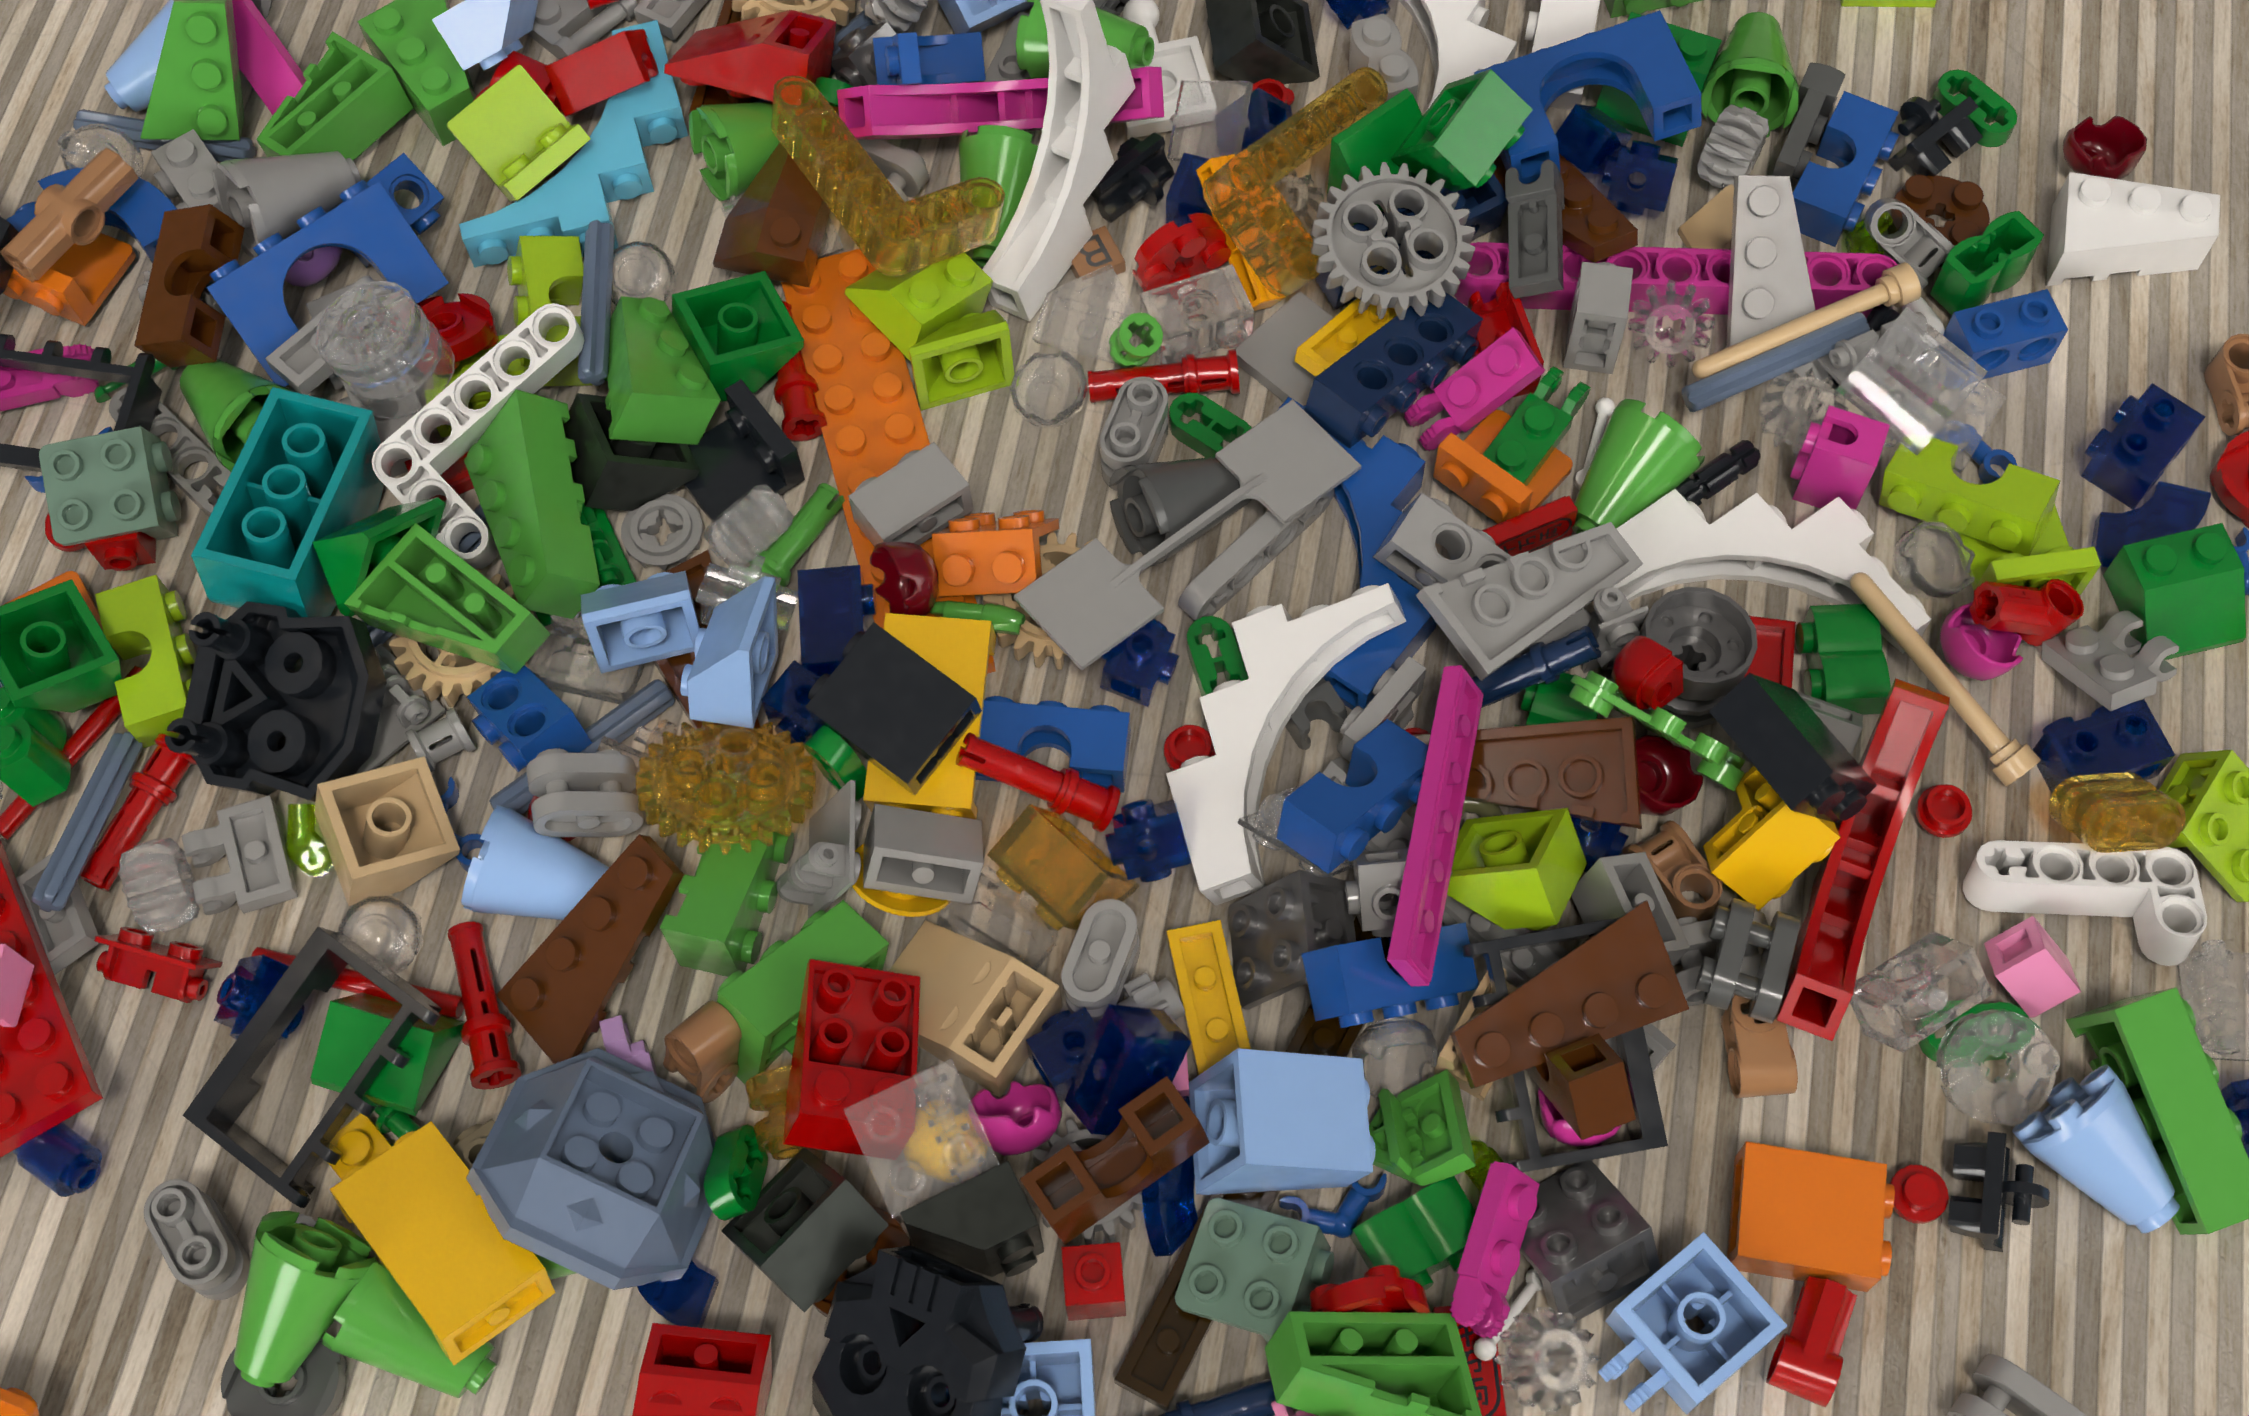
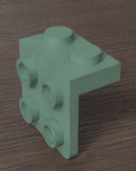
M139 426L47 444L40 449L39 459L53 538L57 543L63 546H71L136 532H143L157 540L178 536L176 521L181 520V507L176 493L173 490L170 491L167 472L172 471L173 467L171 453L166 442L161 441L160 438Z
M1214 1198L1208 1202L1175 1294V1302L1184 1312L1262 1335L1268 1343L1289 1311L1310 1312L1312 1307L1310 1293L1316 1287L1329 1282L1334 1266V1253L1330 1252L1331 1247L1319 1226L1225 1199Z

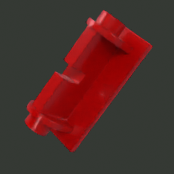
M121 927L119 934L95 936V942L109 945L108 951H103L99 956L96 966L97 971L102 972L106 980L138 989H146L150 973L154 971L156 974L151 992L184 1003H190L193 1000L201 1001L208 990V981L202 979L205 969L220 968L222 966L220 961L203 957L204 948L177 941L170 942L169 946L153 942V933L142 929Z

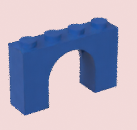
M1660 10L1474 72V74L1492 69L1533 109L1522 123L1525 131L1519 140L1509 149L1502 150L1499 154L1506 171L1512 167L1516 168L1519 172V181L1524 184L1534 182L1540 177L1541 165L1546 160L1553 161L1560 171L1558 140L1545 112L1550 104L1560 95L1580 86L1607 85L1628 94L1637 104L1654 142L1702 126L1701 92Z
M361 180L339 194L343 203L326 213L322 206L317 207L296 221L301 228L299 231L286 239H283L278 232L253 247L258 256L240 266L237 260L234 259L210 274L215 283L206 287L208 292L272 382L283 387L289 385L270 368L265 358L299 330L287 312L283 297V286L290 268L306 253L323 247H339L361 255L375 268L393 296L404 305V311L449 284L380 181L369 187L365 180Z

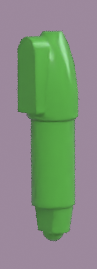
M956 601L935 602L930 610L931 614L940 617L992 621L995 633L1019 635L1020 626L1025 622V615L1011 607L991 603L983 605Z

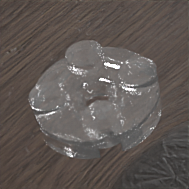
M1991 1009L1977 1014L1970 1013L1965 1015L1949 1027L1941 1039L1937 1050V1067L1941 1069V1080L1944 1085H1941L1945 1097L1960 1112L1984 1123L2016 1126L2023 1123L2028 1115L2036 1112L2048 1099L2055 1083L2056 1072L2060 1067V1056L2057 1050L2051 1046L2045 1032L2031 1019L2009 1010ZM2004 1052L2008 1058L2006 1061L2008 1066L2007 1073L2004 1077L1997 1076L1993 1081H1989L1987 1077L1990 1069L1984 1064L1985 1059L1989 1055L1998 1058Z

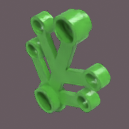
M1591 670L1585 679L1574 674L1570 681L1575 684L1569 694L1570 698L1608 718L1612 709L1627 717L1632 716L1633 719L1648 730L1669 741L1672 740L1701 757L1702 760L1696 771L1733 792L1735 791L1745 774L1741 768L1746 760L1729 751V747L1702 732H1699L1695 741L1682 735L1681 732L1687 724L1685 721L1658 706L1655 710L1651 709L1648 714L1643 712L1618 692L1619 686Z

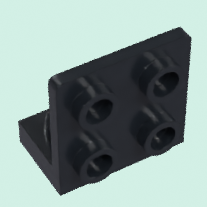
M742 379L724 389L730 410L725 412L727 420L704 433L698 445L687 444L700 471L697 477L684 484V487L718 531H725L805 480L797 448Z

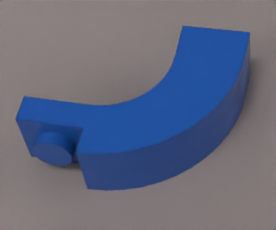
M917 32L899 33L892 37L872 38L877 85L974 83L986 80L981 32L917 36Z
M83 168L61 171L39 180L38 183L43 190L54 184L66 186ZM138 177L139 179L104 213L105 225L119 228L130 234L153 263L164 212L177 210V208L158 188ZM36 202L24 204L6 221L20 232L35 217L34 208Z

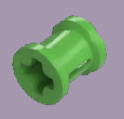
M1139 312L1129 315L1109 338L1110 356L1115 363L1124 368L1142 366L1162 344L1163 332L1161 325L1154 317L1146 313ZM1135 334L1142 340L1136 348L1129 342Z

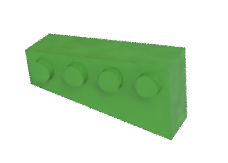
M515 389L478 442L471 446L464 462L517 602L530 611L573 619L581 609V595L595 592L600 585L590 526L583 525L580 521L582 504L585 502L582 484L573 482L570 462L577 459L574 440L565 438L563 423L565 424L570 420L568 404Z
M2177 987L2124 998L2066 1019L2075 1038L2086 1035L2098 1058L2089 1062L2092 1070L2094 1071L2107 1064L2124 1083L2175 1189L2173 1198L2178 1202L2180 1208L2172 1217V1220L2180 1235L2210 1234L2249 1219V1158L2241 1141L2242 1127L2235 1113L2227 1107L2217 1084L2219 1082L2217 1067L2212 1058L2203 1051L2194 1029L2196 1026L2194 1012L2188 1002L2181 998Z

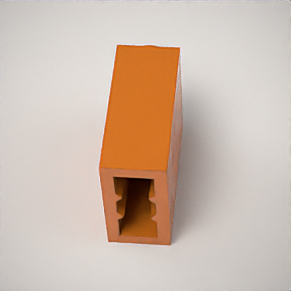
M1746 1141L1736 1154L1734 1160L1727 1258L1738 1271L1802 1282L1808 1276L1821 1279L1827 1278L1847 1286V1289L1868 1292L1881 1280V1276L1886 1277L1888 1275L1891 1265V1242L1883 1240L1884 1219H1890L1895 1200L1894 1185L1886 1183L1887 1164Z

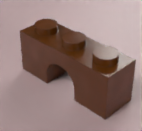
M211 204L164 212L134 344L135 347L145 353L153 354L156 360L170 368L216 362L226 316L201 301L200 297L206 285L212 280L210 276L212 272L234 259L238 262L245 230L243 226Z
M1599 1033L1545 1054L1547 1062L1525 1069L1581 1140L1607 1134L1615 1127L1636 1120L1623 1060Z
M1168 1076L1118 1110L1122 1116L1119 1125L1101 1142L1082 1151H1074L1068 1144L1020 1178L1036 1205L1064 1244L1070 1242L1210 1143L1200 1121Z

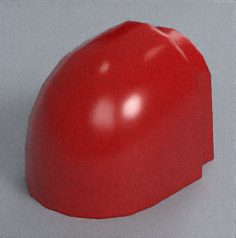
M1643 635L1635 636L1616 655L1612 676L1615 684L1619 686L1617 690L1626 700L1641 710L1650 707L1655 710L1657 706L1662 708L1683 693V661L1673 656L1671 650Z

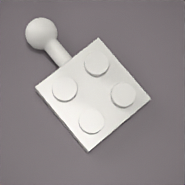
M1129 0L1123 9V18L1146 27L1149 37L1154 41L1152 62L1149 66L1145 67H1161L1164 117L1123 122L1127 139L1151 135L1154 132L1162 133L1219 121L1220 109L1198 37L1193 36L1159 43L1155 27L1158 24L1160 13L1157 4L1153 0Z

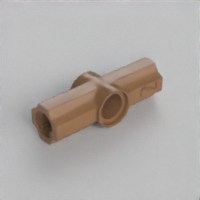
M105 148L66 186L60 184L48 186L37 198L34 208L35 217L0 251L5 261L21 276L34 282L39 280L74 243L82 246L92 243L103 230L105 225L104 213L139 179L134 169L119 154Z

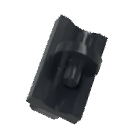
M1914 96L1909 98L1900 108L1902 122L1898 125V131L1903 136H1908L1912 133L1917 138L1890 158L1888 162L1896 172L1908 164L1917 175L1936 176L1952 163L1937 145L1936 141L1938 139H1941L1957 158L1983 138L1968 117V115L1979 108L1978 105L1969 96L1939 119L1937 112L1941 110V104L1937 99L1932 98L1927 101L1922 97Z
M1154 132L1143 141L1131 137L1120 145L1117 153L1118 160L1114 162L1091 193L1097 200L1102 218L1113 222L1140 200L1152 206L1163 200L1164 192L1161 185L1175 175L1173 167L1165 155L1164 137Z
M1988 1132L1987 1143H1955L1953 1157L1954 1178L1956 1180L1984 1182L1983 1198L1951 1196L1948 1225L1953 1233L1971 1238H1980L1984 1250L2003 1252L2006 1204L2013 1206L2012 1223L2030 1225L2031 1208L2048 1206L2050 1203V1191L2042 1185L2033 1183L2034 1167L2027 1164H2017L2015 1181H2008L2010 1148L2006 1147L2007 1134L1999 1132Z

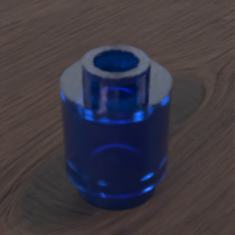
M63 1122L13 1150V1153L17 1156L18 1164L61 1197L86 1191L96 1182L101 1172V1151Z

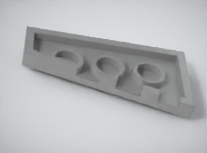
M1738 175L1734 177L1726 348L1815 311L1790 176ZM1816 359L1770 380L1829 381L1828 372Z
M1609 522L1555 541L1548 547L1530 553L1526 551L1509 557L1505 562L1485 569L1481 567L1466 572L1459 578L1451 581L1429 585L1422 588L1416 596L1482 681L1593 602L1598 591L1606 587H1614L1642 566L1643 562L1615 526Z

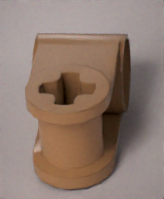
M2237 334L2231 336L2223 344L2204 372L2205 383L2210 390L2217 410L2219 425L2228 436L2239 435L2244 429L2249 428V334Z
M1669 820L1660 826V833L1639 846L1631 843L1623 849V855L1639 852L1646 853L1676 919L1696 917L1698 922L1712 919L1723 891L1722 881L1711 873L1709 864L1697 851L1691 839L1679 824ZM1694 891L1699 893L1705 902L1701 904L1689 902L1683 897L1682 892Z
M1734 995L1731 1004L1721 1017V1028L1727 1052L1728 1077L1733 1095L1737 1099L1795 1093L1798 1083L1797 1064L1794 1051L1789 1043L1786 1024L1777 1021V1015L1772 1024L1763 1021L1759 1024L1755 1023L1753 1018L1748 1017V1014H1742L1744 1009H1749L1751 1000Z
M712 1000L706 1002L664 1038L666 1046L664 1067L672 1073L678 1071L697 1089L696 1095L702 1098L703 1103H709L718 1098L731 1085L738 1074L739 1044L742 1038L738 1023L726 1008Z

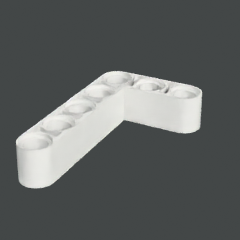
M555 303L546 304L537 309L381 443L373 454V471L402 504L427 500L436 495L446 496L447 502L436 539L474 569H483L490 565L496 558L498 549L488 526L440 475L468 452L472 445L478 442L515 389L531 394L536 393L582 351L584 345L583 332L572 312L563 305ZM555 325L569 327L568 334L564 339L557 342L545 340L547 332ZM518 358L530 359L529 368L521 375L512 376L507 374L508 366L512 361ZM481 391L491 392L490 401L485 407L476 410L469 409V400L474 394ZM440 425H450L452 427L451 434L447 440L438 444L430 443L431 432ZM404 458L412 459L411 470L405 476L400 478L391 477V468L395 462ZM469 532L481 533L482 539L477 549L468 553L459 552V543L464 535Z

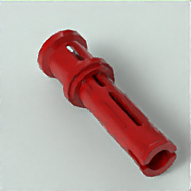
M782 301L787 311L789 312L791 318L793 319L791 312V304ZM800 350L776 373L778 381L775 383L773 393L776 402L783 409L782 431L790 440L808 441L822 434L821 427L827 426V420L824 413L818 409L815 393L819 391L818 384L807 373L802 351Z
M1236 349L1228 350L1226 355L1196 358L1194 354H1186V357H1181V362L1087 371L1091 403L1115 400L1121 386L1135 377L1156 379L1165 387L1167 394L1183 392L1200 394L1230 390L1232 395L1240 394Z
M970 732L964 738L963 743L967 745L966 748L960 746L956 757V765L964 766L1047 801V807L1051 808L1053 813L1061 815L1067 812L1091 822L1092 828L1096 831L1103 832L1110 824L1120 800V788L1113 785L1104 788L1079 777V771L1073 768H1063L1059 772L976 737L975 734Z
M161 733L157 735L154 740L157 747L141 772H134L129 780L131 782L129 786L132 790L96 844L97 846L91 853L79 877L98 889L109 892L118 873L133 853L155 815H157L162 806L167 807L169 803L175 801L177 794L174 790L190 765H197L191 755L179 754L167 747L165 736L168 735Z
M474 921L463 922L451 927L447 935L448 940L451 942L458 984L467 1019L462 1026L461 1037L462 1042L470 1047L474 1070L469 1074L471 1085L476 1089L482 1090L500 1088L513 1083L522 1075L520 1063L513 1060L508 1037L512 1033L511 1021L499 1011L493 975L483 936V925Z

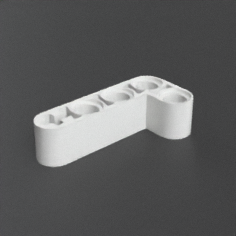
M2005 840L1989 841L1983 844L1977 851L1963 881L1962 890L1965 898L1973 906L1985 911L2133 917L2137 940L2142 953L2149 960L2165 966L2178 965L2185 961L2207 926L2206 909L2194 862L2184 852L2170 847Z

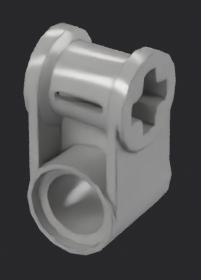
M1888 197L1879 199L1866 212L1864 223L1869 235L1893 257L1892 259L1897 264L1908 263L1916 272L1921 288L1924 289L1929 284L1927 278L1945 261L1954 245L1929 222L1926 223L1910 207L1897 199ZM1890 209L1899 210L1903 218L1899 230L1890 235L1881 234L1877 226L1880 216Z

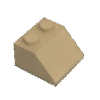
M425 756L317 784L314 813L348 906L401 892L460 853L458 842Z

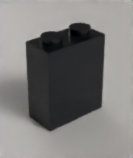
M873 622L865 633L859 631L848 641L842 652L844 659L831 675L829 673L823 674L815 682L808 694L810 701L805 707L816 722L832 729L853 750L913 795H916L982 710L976 697Z
M1749 673L1709 711L1792 811L1835 823L1839 820L1844 821L1856 815L1867 803L1865 796L1877 786L1795 689Z

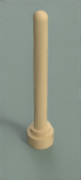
M1906 262L1883 271L1882 277L1876 279L1874 286L1701 358L1693 364L1692 373L1696 378L1704 379L1856 312L1862 313L1881 304L1887 307L1894 305L1900 308L1914 302L1921 297V285L1914 269Z
M1859 572L1851 577L1850 587L1936 689L1942 695L1950 697L1949 704L1993 754L1989 757L1995 765L1992 771L2006 787L2041 761L2027 743L2022 746L2016 738L2011 741L2007 738L1869 575Z

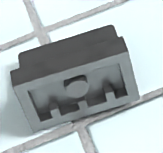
M1299 869L1229 906L1233 975L1242 1009L1249 1010L1301 985H1308L1302 953L1356 942L1353 915H1348L1346 908V880Z
M1592 1160L1579 1162L1540 1183L1537 1192L1536 1211L1528 1222L1520 1252L1540 1275L1550 1314L1560 1327L1564 1329L1636 1289L1661 1267L1652 1227Z

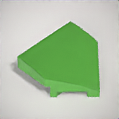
M1447 1069L1399 1093L1397 1097L1388 1089L1382 1088L1378 1094L1381 1107L1369 1125V1132L1374 1139L1376 1149L1373 1165L1420 1186L1444 1180L1476 1166L1459 1082Z

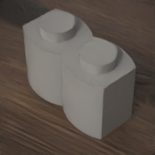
M1384 13L1352 22L1348 70L1353 83L1365 94L1367 114L1406 88L1414 95L1415 100L1417 98L1419 82L1417 67L1412 58L1401 50L1402 41L1399 29L1393 20Z

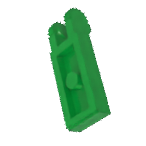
M1554 366L1550 368L1539 382L1534 394H1528L1483 453L1485 457L1526 486L1569 431L1574 416L1584 404L1591 390L1590 386L1579 382L1570 391L1561 409L1551 405L1547 401L1559 388L1562 376L1564 375L1563 371Z

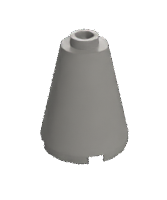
M338 151L225 160L216 164L219 168L213 169L212 174L220 208L227 216L232 215L234 221L245 228L241 248L252 258L258 256L253 249L257 244L278 232L283 239L291 236L301 229L296 223L298 219L319 206H322L326 213L333 210L343 202L339 194L361 181L359 171L351 158L345 159Z

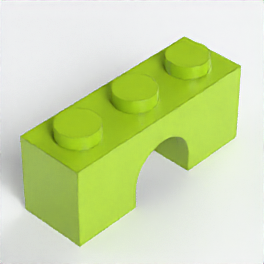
M519 236L516 256H508L507 262L509 285H515L518 289V296L514 297L513 302L516 326L520 325L532 313L546 304L579 305L583 288L584 270L579 236ZM574 316L580 326L581 316ZM555 325L547 332L545 340L557 342L564 339L568 334L569 327ZM578 355L544 386H592V384H583L578 378ZM520 358L522 366L530 365V359Z
M1909 429L1885 469L1879 505L1941 526L1949 531L1958 532L1995 545L2000 549L2019 553L2023 556H2030L2052 515L2060 480L2009 463L2003 475L1992 483L1973 484L1966 482L1953 472L1959 446Z
M157 575L96 593L95 598L103 633L123 660H127L140 655L151 654L149 662L139 673L115 681L125 728L139 743H142L143 748L156 745L154 740L159 733L177 738L179 734L167 731V727L172 721L183 718L192 677L191 664L195 663L197 655L187 633L183 634L180 621L187 619V613L181 596L177 590L169 592Z

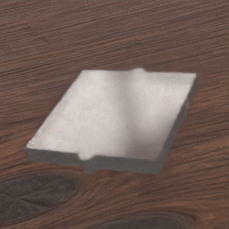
M1181 80L1175 115H1172L1170 118L1173 126L1167 158L1172 161L1207 162L1211 158L1235 154L1239 163L1244 131L1250 125L1247 115L1253 83L1249 81Z

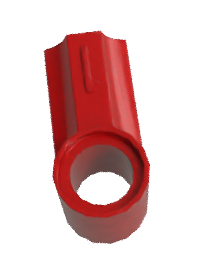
M2051 579L2040 588L1985 581L1974 590V599L1969 611L1974 625L1985 626L1989 630L2014 632L2019 634L2022 640L2028 644L2042 646V642L2052 639L2083 615L2084 606L2077 591L2071 585L2059 579Z
M1808 1276L1801 1288L1788 1333L1782 1335L1773 1354L1766 1383L1819 1406L1826 1407L1832 1398L1841 1374L1843 1357L1839 1356L1857 1295L1849 1291L1847 1286L1833 1280Z

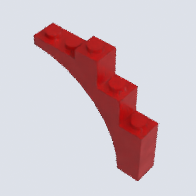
M1895 678L1859 763L1877 786L1865 796L1867 803L1856 815L1835 823L1841 838L1835 842L1831 852L1823 859L1814 879L1808 912L1797 936L1785 990L1778 1009L1777 1021L1833 1041L1854 993L1865 938L1891 854L1916 785L1948 710L1950 697Z

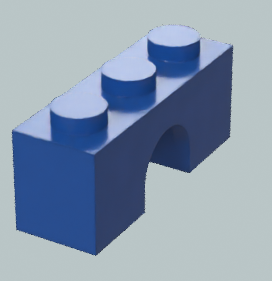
M1844 91L1827 124L1816 156L1835 163L1840 168H1827L1809 161L1793 191L1801 234L1836 247L1844 229L1853 233L1865 207L1858 200L1861 194L1871 196L1883 170L1875 167L1878 159L1888 162L1900 134L1892 131L1899 113L1898 111Z
M991 696L984 700L981 739L1024 757L1032 751L1043 747L1059 749L1070 758L1069 769L1078 770L1079 777L1104 788H1107L1109 785L1120 788V792L1124 793L1131 737L1129 712H1120L1117 708L1107 705H1096L1090 709L1070 708L1057 701H1041L1037 705L1015 703L1013 700L1001 696ZM976 772L975 780L1000 782Z
M1386 719L1354 744L1345 782L1348 786L1340 785L1321 772H1318L1284 799L1276 838L1327 874L1331 873L1346 859L1349 861L1355 860L1363 852L1368 841L1381 831L1387 833L1392 830L1402 814L1412 805H1417L1428 745L1389 719Z
M1466 922L1441 927L1432 980L1429 986L1411 987L1393 966L1390 969L1384 956L1381 937L1302 953L1315 1021L1338 1017L1340 1028L1374 1022L1372 1010L1382 1008L1384 1019L1418 1013L1415 1003L1417 1001H1425L1426 1011L1459 1005L1457 993L1476 990L1479 986L1474 959L1464 958L1462 946L1470 944Z

